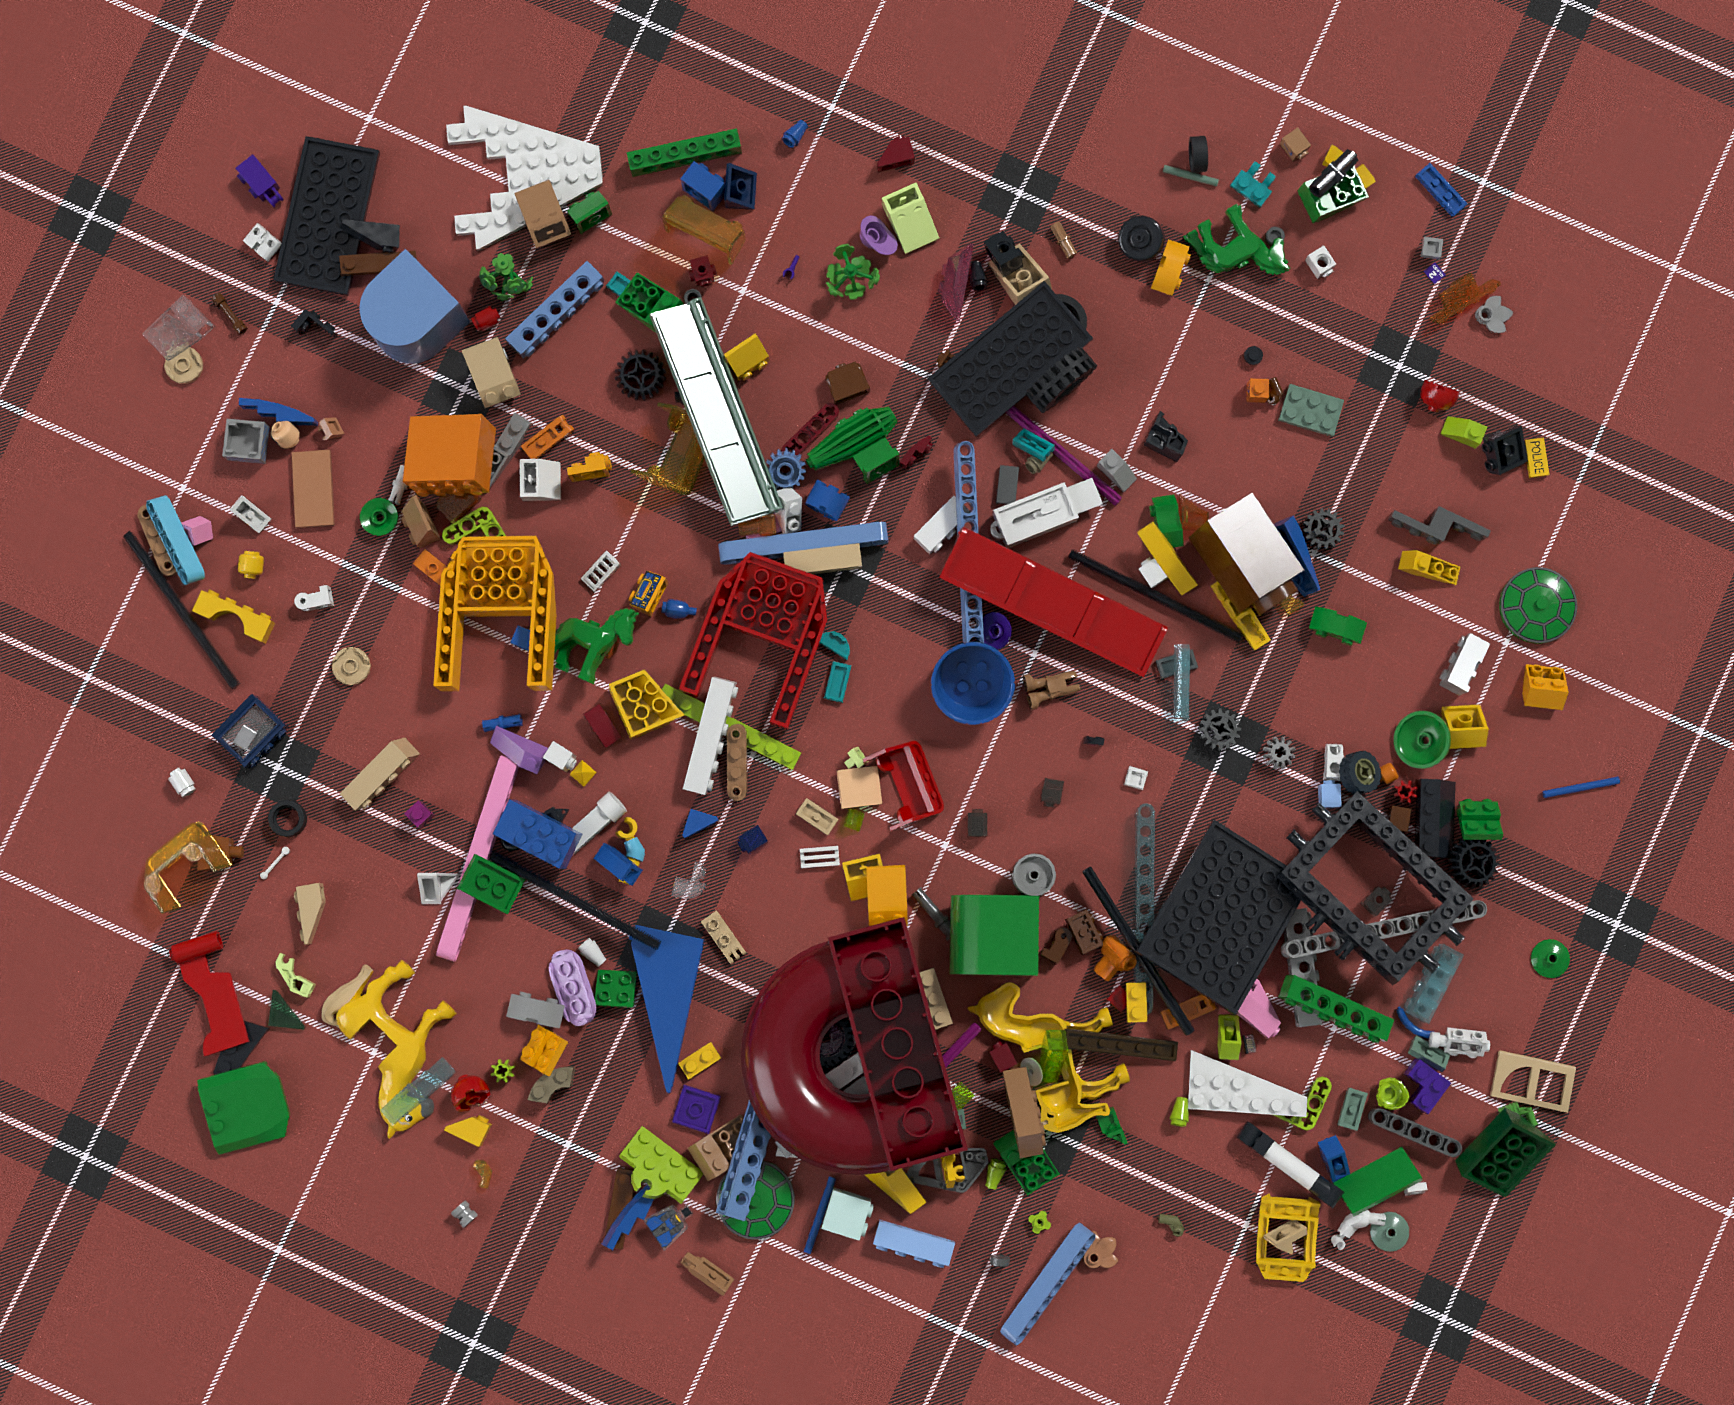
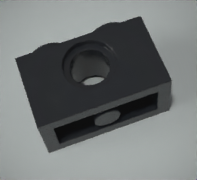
M1004 231L983 241L988 256L1003 277L1024 267L1022 262L1024 256L1021 250L1015 248L1012 237H1007Z

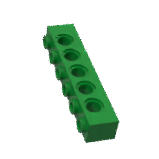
M736 128L626 153L632 177L691 165L693 161L700 163L741 154L742 149Z
M1296 975L1285 976L1279 998L1285 1000V1004L1293 1007L1297 1005L1305 1013H1315L1319 1019L1323 1021L1331 1020L1335 1022V1026L1342 1029L1349 1028L1352 1034L1367 1036L1368 1041L1377 1044L1380 1041L1388 1040L1394 1019ZM1302 991L1304 992V999H1303V1000H1302V998H1301V992H1302ZM1318 999L1321 1001L1320 1007L1317 1004ZM1335 1006H1336L1337 1009H1338L1337 1014H1335V1012H1334ZM1351 1014L1354 1015V1021H1353V1022H1352V1020H1351ZM1368 1021H1370L1371 1024L1370 1029L1367 1026Z

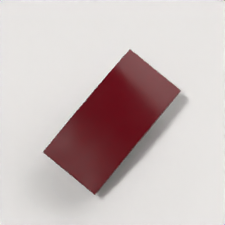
M927 436L913 445L903 456L899 466L904 469L908 465L912 466L917 458L915 453L921 457L924 453L928 454L933 446L931 443L932 437Z
M600 704L583 713L589 726L596 733L605 748L622 738Z

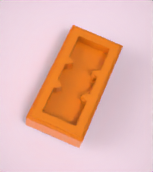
M424 549L413 564L437 584L441 585V574L447 566Z

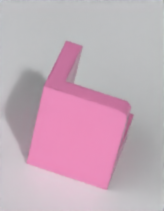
M198 516L181 522L192 545L213 539L211 521Z

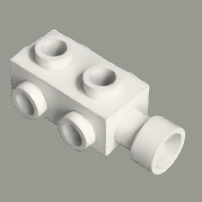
M1447 1027L1445 1035H1440L1439 1032H1430L1429 1047H1444V1052L1451 1056L1465 1054L1470 1058H1476L1477 1056L1483 1057L1485 1052H1489L1490 1040H1487L1486 1032Z

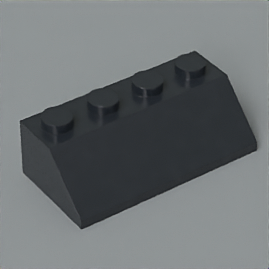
M1440 779L1416 780V787H1418L1416 795L1418 797H1416L1415 845L1429 858L1449 859L1453 857L1449 852L1454 851L1456 782Z

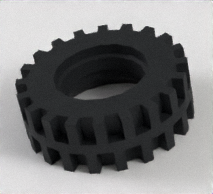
M1081 346L1077 347L1040 376L1031 385L1032 387L1027 390L1026 395L1039 411L1044 413L1080 386L1097 368V364Z

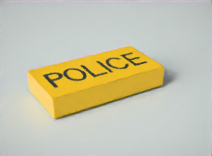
M1544 438L1524 440L1529 478L1550 475Z

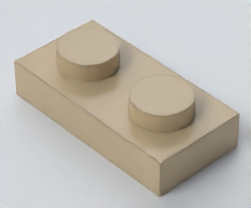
M807 798L796 813V815L826 835H829L839 820Z

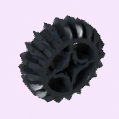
M644 349L641 354H639L638 350H635V355L633 356L631 352H628L629 358L627 359L622 356L621 359L624 363H617V366L621 369H615V373L618 374L615 377V381L619 382L617 387L623 388L621 390L622 394L628 392V398H631L634 394L636 401H638L639 396H642L643 401L646 400L645 395L653 398L651 392L654 391L658 394L659 390L657 387H664L659 381L666 380V377L663 376L666 373L665 369H660L664 366L663 362H658V356L652 358L653 352H649L646 356V350ZM641 362L651 364L655 370L643 368ZM635 363L634 370L626 374V371L629 368V366ZM639 367H640L641 372L643 373L642 378H641L642 383H641L640 379L638 378V375H639V373H638V372H639ZM655 376L654 381L645 388L646 381ZM626 381L637 382L639 389L631 387Z
M1461 839L1459 840V845H1453L1455 851L1449 852L1453 855L1452 858L1448 859V862H1452V865L1448 867L1449 870H1454L1451 876L1456 877L1455 881L1457 883L1462 882L1464 887L1469 886V888L1474 889L1476 886L1477 888H1482L1483 884L1488 885L1489 880L1495 879L1492 875L1493 873H1499L1495 867L1501 865L1496 862V859L1500 858V856L1494 855L1497 849L1491 848V842ZM1476 846L1479 849H1481L1483 853L1476 854L1471 850V848ZM1472 870L1473 873H1476L1477 877L1470 878L1465 872Z

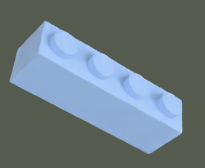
M879 1219L873 1244L877 1245L876 1249L886 1252L888 1249L895 1250L896 1255L906 1257L907 1254L912 1255L914 1260L925 1262V1260L933 1261L932 1265L944 1268V1265L949 1266L955 1241Z

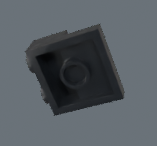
M1516 425L1503 432L1496 431L1483 437L1484 443L1481 445V448L1486 454L1485 468L1489 473L1501 475L1528 462L1522 426Z

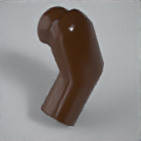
M1277 377L1269 380L1272 390L1267 402L1271 405L1279 403L1283 395V390Z

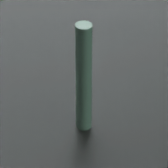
M1164 165L1163 168L1164 173L1216 187L1218 185L1219 179L1167 165Z

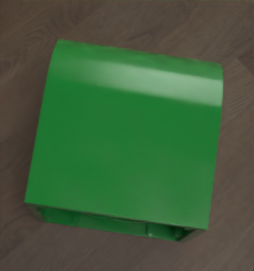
M951 895L949 974L1038 976L1039 896Z

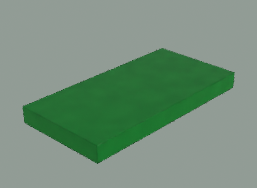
M1400 1147L1334 1182V1185L1345 1192L1342 1199L1354 1217L1421 1182L1423 1179L1403 1147Z

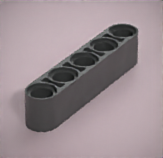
M1376 1107L1372 1108L1368 1113L1370 1123L1444 1155L1457 1157L1462 1151L1459 1141L1387 1110ZM1380 1111L1383 1118L1380 1122H1376L1374 1115ZM1396 1119L1401 1123L1400 1128L1397 1130L1392 1126L1393 1121ZM1417 1127L1419 1134L1413 1138L1410 1133L1411 1129ZM1431 1135L1437 1137V1142L1434 1145L1429 1143ZM1453 1142L1455 1145V1149L1453 1152L1449 1153L1447 1151V1145Z

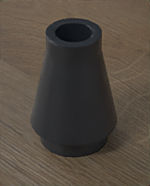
M974 261L971 263L970 286L974 291L984 290L987 288L988 280L982 267V262Z

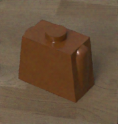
M856 361L847 365L846 363L839 364L834 370L827 372L825 376L835 405L870 392V386L862 367Z

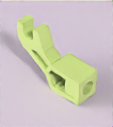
M280 953L276 960V969L281 973L290 991L309 998L316 984L302 976H296L293 971L295 959L290 958L288 963H284L283 958L285 954ZM296 980L304 982L300 990L296 988Z

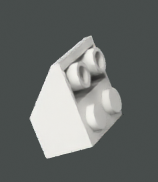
M520 459V498L523 501L561 500V463L543 459Z

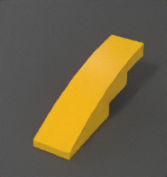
M1151 522L1137 532L1181 595L1198 585L1174 551L1172 545L1154 522Z
M1218 581L1210 585L1233 622L1254 650L1271 640L1252 608H1248L1239 614Z

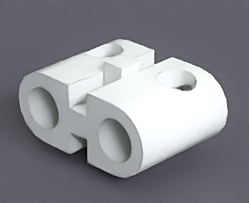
M256 223L243 240L268 262L282 244L259 223Z

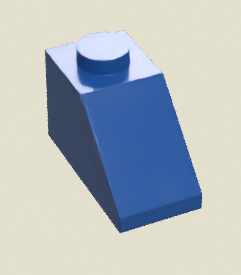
M1336 1135L1318 1142L1320 1154L1331 1181L1334 1183L1349 1175L1350 1170L1346 1153Z

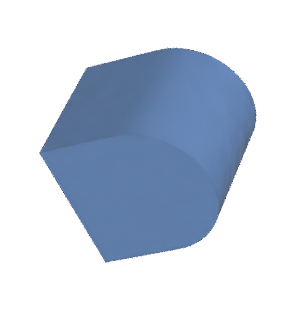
M406 249L367 285L360 300V316L364 327L384 353L402 363L414 364L429 360L470 323L459 302Z

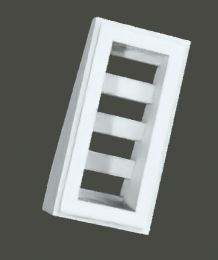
M606 550L583 575L581 580L595 592L621 564ZM606 559L613 564L611 568L604 562ZM601 564L608 570L606 573L599 568ZM595 570L603 576L601 579L593 573ZM590 575L597 581L596 584L588 578Z

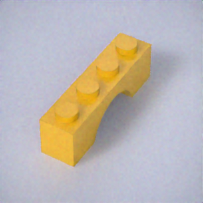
M210 589L208 592L201 590L192 609L193 612L213 621L223 614H237L244 624V634L266 644L275 625L270 620L271 616L262 612L260 615L253 613V608L243 605L241 608L236 605L237 601L228 597L223 600L219 598L220 594Z

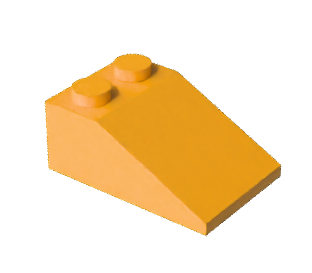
M905 865L866 867L869 926L902 917L905 918L906 925L908 926Z

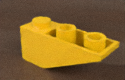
M1418 550L1402 551L1398 567L1399 570L1412 575L1452 585H1457L1460 566Z

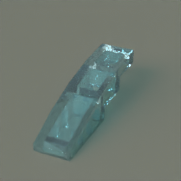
M442 1057L428 1071L425 1070L415 1081L404 1087L380 1111L394 1125L442 1086L456 1071Z

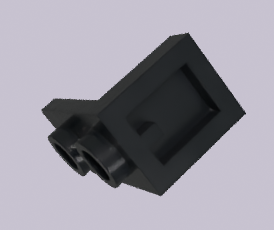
M304 309L291 325L294 331L301 335L309 330L313 321L335 339L337 337V334L334 332L335 328L328 322L325 324L321 322V317L313 310L309 312Z

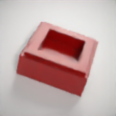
M1119 985L1106 1000L1121 1013L1127 1007L1126 991Z

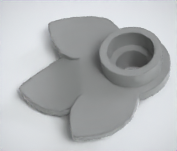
M1492 296L1486 300L1484 306L1477 309L1475 317L1480 324L1486 325L1490 331L1503 333L1506 331L1503 322L1512 316L1513 311L1501 306L1500 296ZM1482 313H1486L1487 318H1483Z

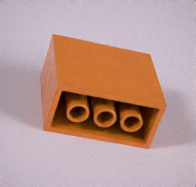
M482 414L410 416L403 482L415 491L417 495L427 497L429 494L446 496V494L463 496L464 493H471L473 495L489 493L496 428Z

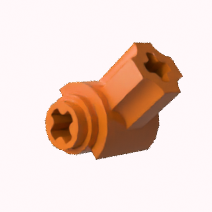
M1109 935L1103 940L1101 952L1104 956L1094 967V971L1104 980L1110 981L1117 971L1133 969L1137 963L1136 956L1118 936Z

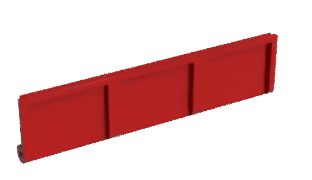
M962 527L958 532L957 541L939 578L1142 677L1145 676L1168 629L1167 626L965 527Z

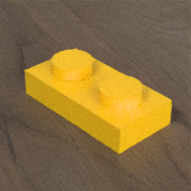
M1126 983L1127 1022H1147L1146 983Z
M710 1042L678 1064L689 1080L721 1059V1056L712 1042Z

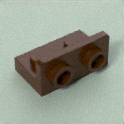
M1088 910L1065 919L1081 955L1103 945L1102 934L1099 930H1096L1094 917Z

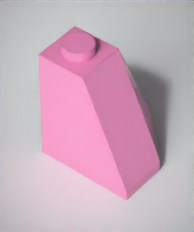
M1256 979L1237 1015L1265 1038L1274 1037L1280 1030L1278 1026L1281 1022L1260 981Z

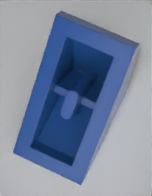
M690 809L682 835L687 839L719 822V819L716 816Z

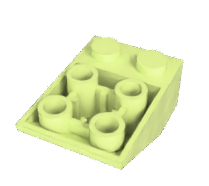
M917 183L882 197V206L905 254L939 239Z

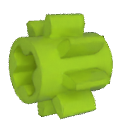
M498 1059L499 1065L491 1066L495 1069L491 1076L496 1075L498 1077L496 1082H499L502 1078H504L505 1082H508V1076H515L511 1073L515 1066L509 1065V1059L505 1063ZM501 1065L503 1068H507L505 1076L499 1073Z

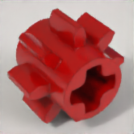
M1401 780V786H1395L1398 789V793L1394 796H1400L1401 803L1405 799L1412 803L1411 798L1418 797L1414 794L1418 787H1412V781L1405 784ZM1404 787L1411 789L1408 797L1402 794Z

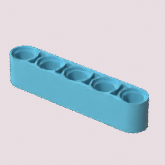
M164 495L148 500L146 502L147 511L182 583L188 585L203 580L205 578L204 569L170 499Z

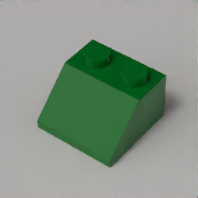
M599 191L589 193L583 201L573 203L567 210L568 216L580 234L612 215L609 203Z

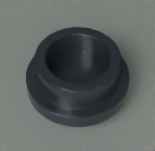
M1248 347L1244 352V359L1250 365H1257L1263 359V352L1259 347Z

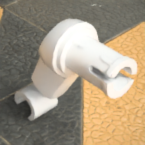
M1369 1210L1354 1217L1350 1213L1345 1217L1337 1230L1340 1234L1332 1236L1331 1242L1333 1246L1337 1245V1248L1342 1250L1345 1247L1343 1240L1345 1236L1350 1238L1357 1229L1366 1227L1369 1224L1384 1226L1385 1222L1381 1220H1386V1216L1384 1213H1371Z

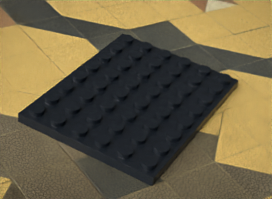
M1215 819L1212 820L1135 952L1233 1015H1236L1301 902L1293 892L1276 878L1286 865Z

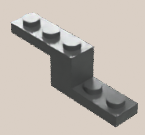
M1440 506L1434 510L1428 525L1396 510L1388 518L1393 526L1406 528L1414 536L1427 538L1426 541L1433 545L1444 542L1451 526L1458 532L1471 534L1470 537L1477 541L1485 540L1491 530Z

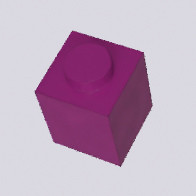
M419 800L404 813L417 828L421 829L435 816Z

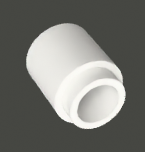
M177 768L170 773L171 777L168 780L178 795L181 794L184 798L196 790L194 787L195 783L185 769Z

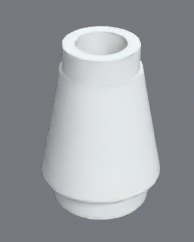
M590 938L578 948L581 951L580 954L596 964L597 967L606 960L596 942Z

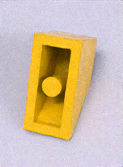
M478 1115V1117L473 1116L446 1126L444 1131L480 1147L492 1124L488 1123V1118Z

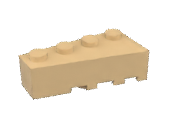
M406 738L391 741L340 795L355 811L366 809L371 805V800L375 796H379L385 790V787L392 783L420 753Z

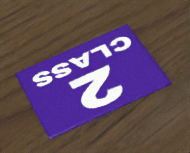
M1433 263L1423 271L1434 284L1445 276V273L1436 263Z

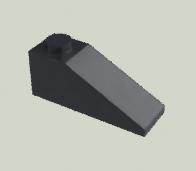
M344 219L340 223V229L376 250H382L383 253L396 252L399 248L400 225Z

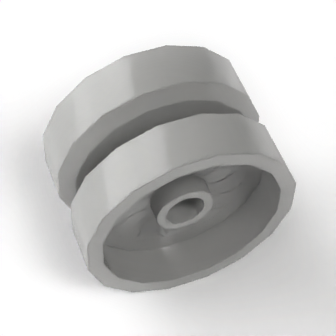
M1035 853L1026 855L1019 859L1013 867V884L1019 892L1026 896L1043 895L1055 883V867L1044 855ZM1031 872H1037L1036 879L1031 877Z

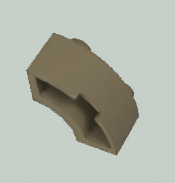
M565 1066L556 1068L552 1071L550 1077L545 1074L541 1076L533 1085L528 1100L549 1103L552 1095L558 1089L573 1085L576 1067Z

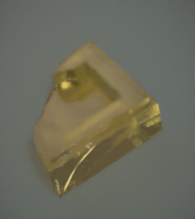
M1289 597L1280 603L1288 616L1305 605L1300 599Z

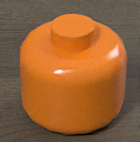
M1387 763L1380 767V781H1384L1385 784H1390L1399 778L1392 763Z

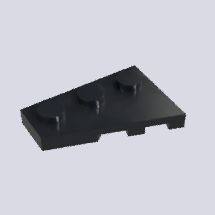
M244 1020L250 1042L221 1051L213 1073L218 1074L242 1067L270 1028Z

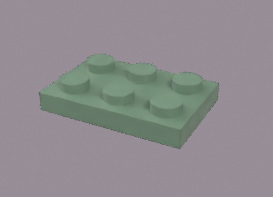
M1289 384L1278 421L1333 437L1344 400Z

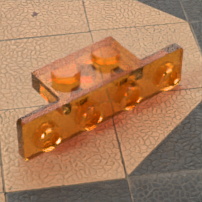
M1468 272L1437 292L1444 309L1432 315L1430 320L1437 324L1447 322L1452 315L1463 312L1468 305L1475 304L1484 295L1495 292L1496 288L1501 285L1500 281L1490 279L1478 287L1473 274Z

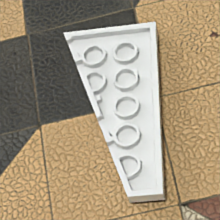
M1191 1050L1188 1109L1306 1117V1096Z

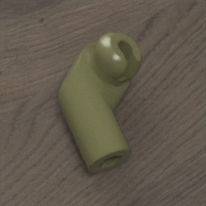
M1159 1214L1158 1223L1169 1225L1176 1237L1183 1235L1184 1226L1177 1216Z

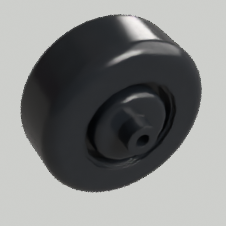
M1139 215L1128 219L1122 225L1118 235V243L1126 257L1134 261L1145 262L1152 260L1161 252L1165 243V234L1158 221L1148 216Z

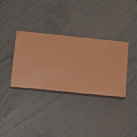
M331 451L292 452L295 527L335 526Z

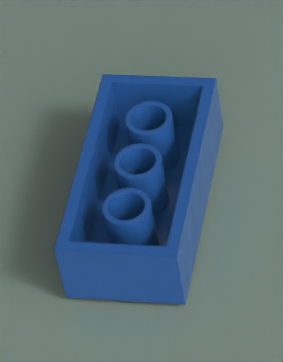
M509 799L493 832V835L559 869L567 868L583 835L573 828L513 799Z

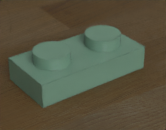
M1418 1036L1412 1039L1408 1054L1422 1060L1440 1072L1446 1069L1450 1057L1447 1052L1440 1048L1429 1047V1042Z
M1347 1088L1337 1125L1358 1130L1368 1093Z

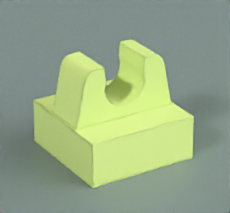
M855 747L848 752L850 758L844 763L849 769L855 765L861 768L869 761L863 762L865 755L859 747Z

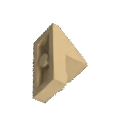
M1290 1220L1265 1234L1264 1239L1276 1248L1293 1254L1292 1242L1305 1236L1307 1228L1297 1220Z

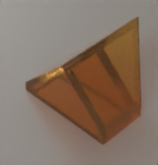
M1179 493V516L1183 531H1196L1209 520V512L1202 510Z

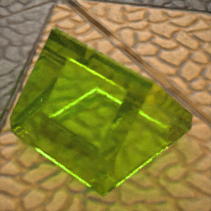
M848 808L843 827L859 832L865 813Z

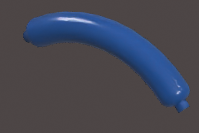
M1400 1006L1397 1007L1396 1012L1402 1024L1413 1034L1429 1039L1430 1032L1434 1031L1418 1028L1407 1018L1404 1009Z

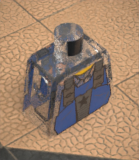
M674 1204L645 1217L644 1222L665 1251L687 1230L688 1225L685 1220L692 1216L693 1212L688 1205L677 1210Z

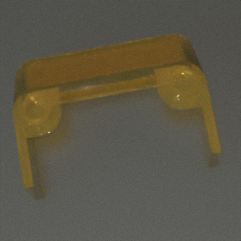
M682 195V197L678 196L662 216L665 231L669 233L672 226L706 242L727 253L728 263L732 265L746 240L745 231L742 229L743 225L737 221L730 222L693 203V200L685 195Z
M658 402V407L670 413L667 426L675 435L662 467L653 465L649 467L647 472L631 469L630 473L650 484L677 494L688 495L694 487L705 458L687 411L677 405Z
M193 822L187 825L149 856L145 862L144 888L162 914L181 907L160 877V874L183 855L190 861H198L203 857L213 872L232 866L210 832L201 822Z

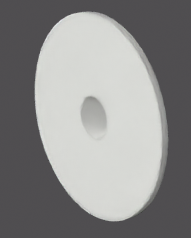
M1033 1058L1023 1059L1020 1068L1026 1067L1030 1085H1039L1043 1077L1039 1063Z

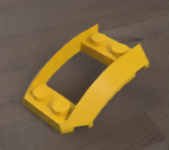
M1270 1193L1261 1197L1256 1264L1260 1268L1264 1279L1304 1282L1311 1270L1316 1267L1318 1214L1321 1205L1319 1201L1311 1197L1308 1200L1271 1197ZM1269 1218L1305 1221L1307 1234L1304 1236L1303 1260L1266 1257L1267 1240L1264 1239V1235L1268 1233Z

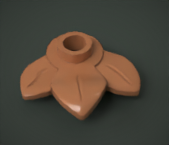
M1093 1231L1096 1234V1238L1083 1257L1084 1263L1089 1268H1097L1099 1266L1104 1268L1113 1267L1118 1262L1117 1257L1112 1254L1116 1248V1239L1106 1237L1100 1240L1096 1231ZM1091 1255H1096V1262L1091 1261Z

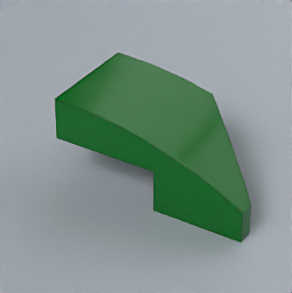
M1113 1107L1109 1108L1110 1114L1107 1116L1096 1115L1100 1129L1106 1137L1118 1140L1123 1144H1128Z

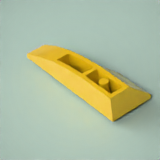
M902 1168L876 1174H864L910 1214L926 1203Z

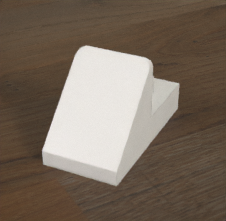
M243 495L229 509L258 533L271 520L269 516Z

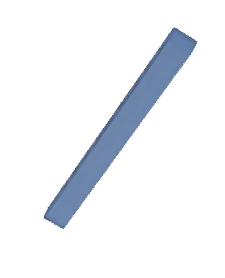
M964 441L955 445L953 451L957 534L966 522L971 524L972 531L978 533L975 451L972 443ZM962 445L966 446L968 449V453L966 456L962 455L960 452V447ZM962 465L968 467L969 472L967 475L961 472ZM963 484L969 486L970 491L968 494L963 493ZM965 503L970 505L969 513H965L963 510ZM960 588L963 643L969 642L972 637H975L977 642L984 643L982 598ZM970 599H973L975 601V607L973 609H970L968 607V601ZM971 618L976 620L974 628H971L968 624Z

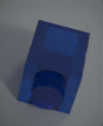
M756 825L738 837L740 841L737 842L743 852L747 851L750 854L768 843V840L759 825Z

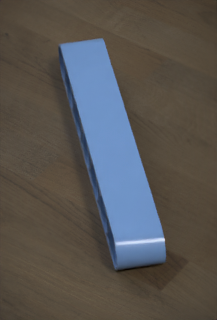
M1077 1223L1002 1326L1000 1333L1014 1345H1019L1024 1340L1096 1238V1234L1081 1223Z

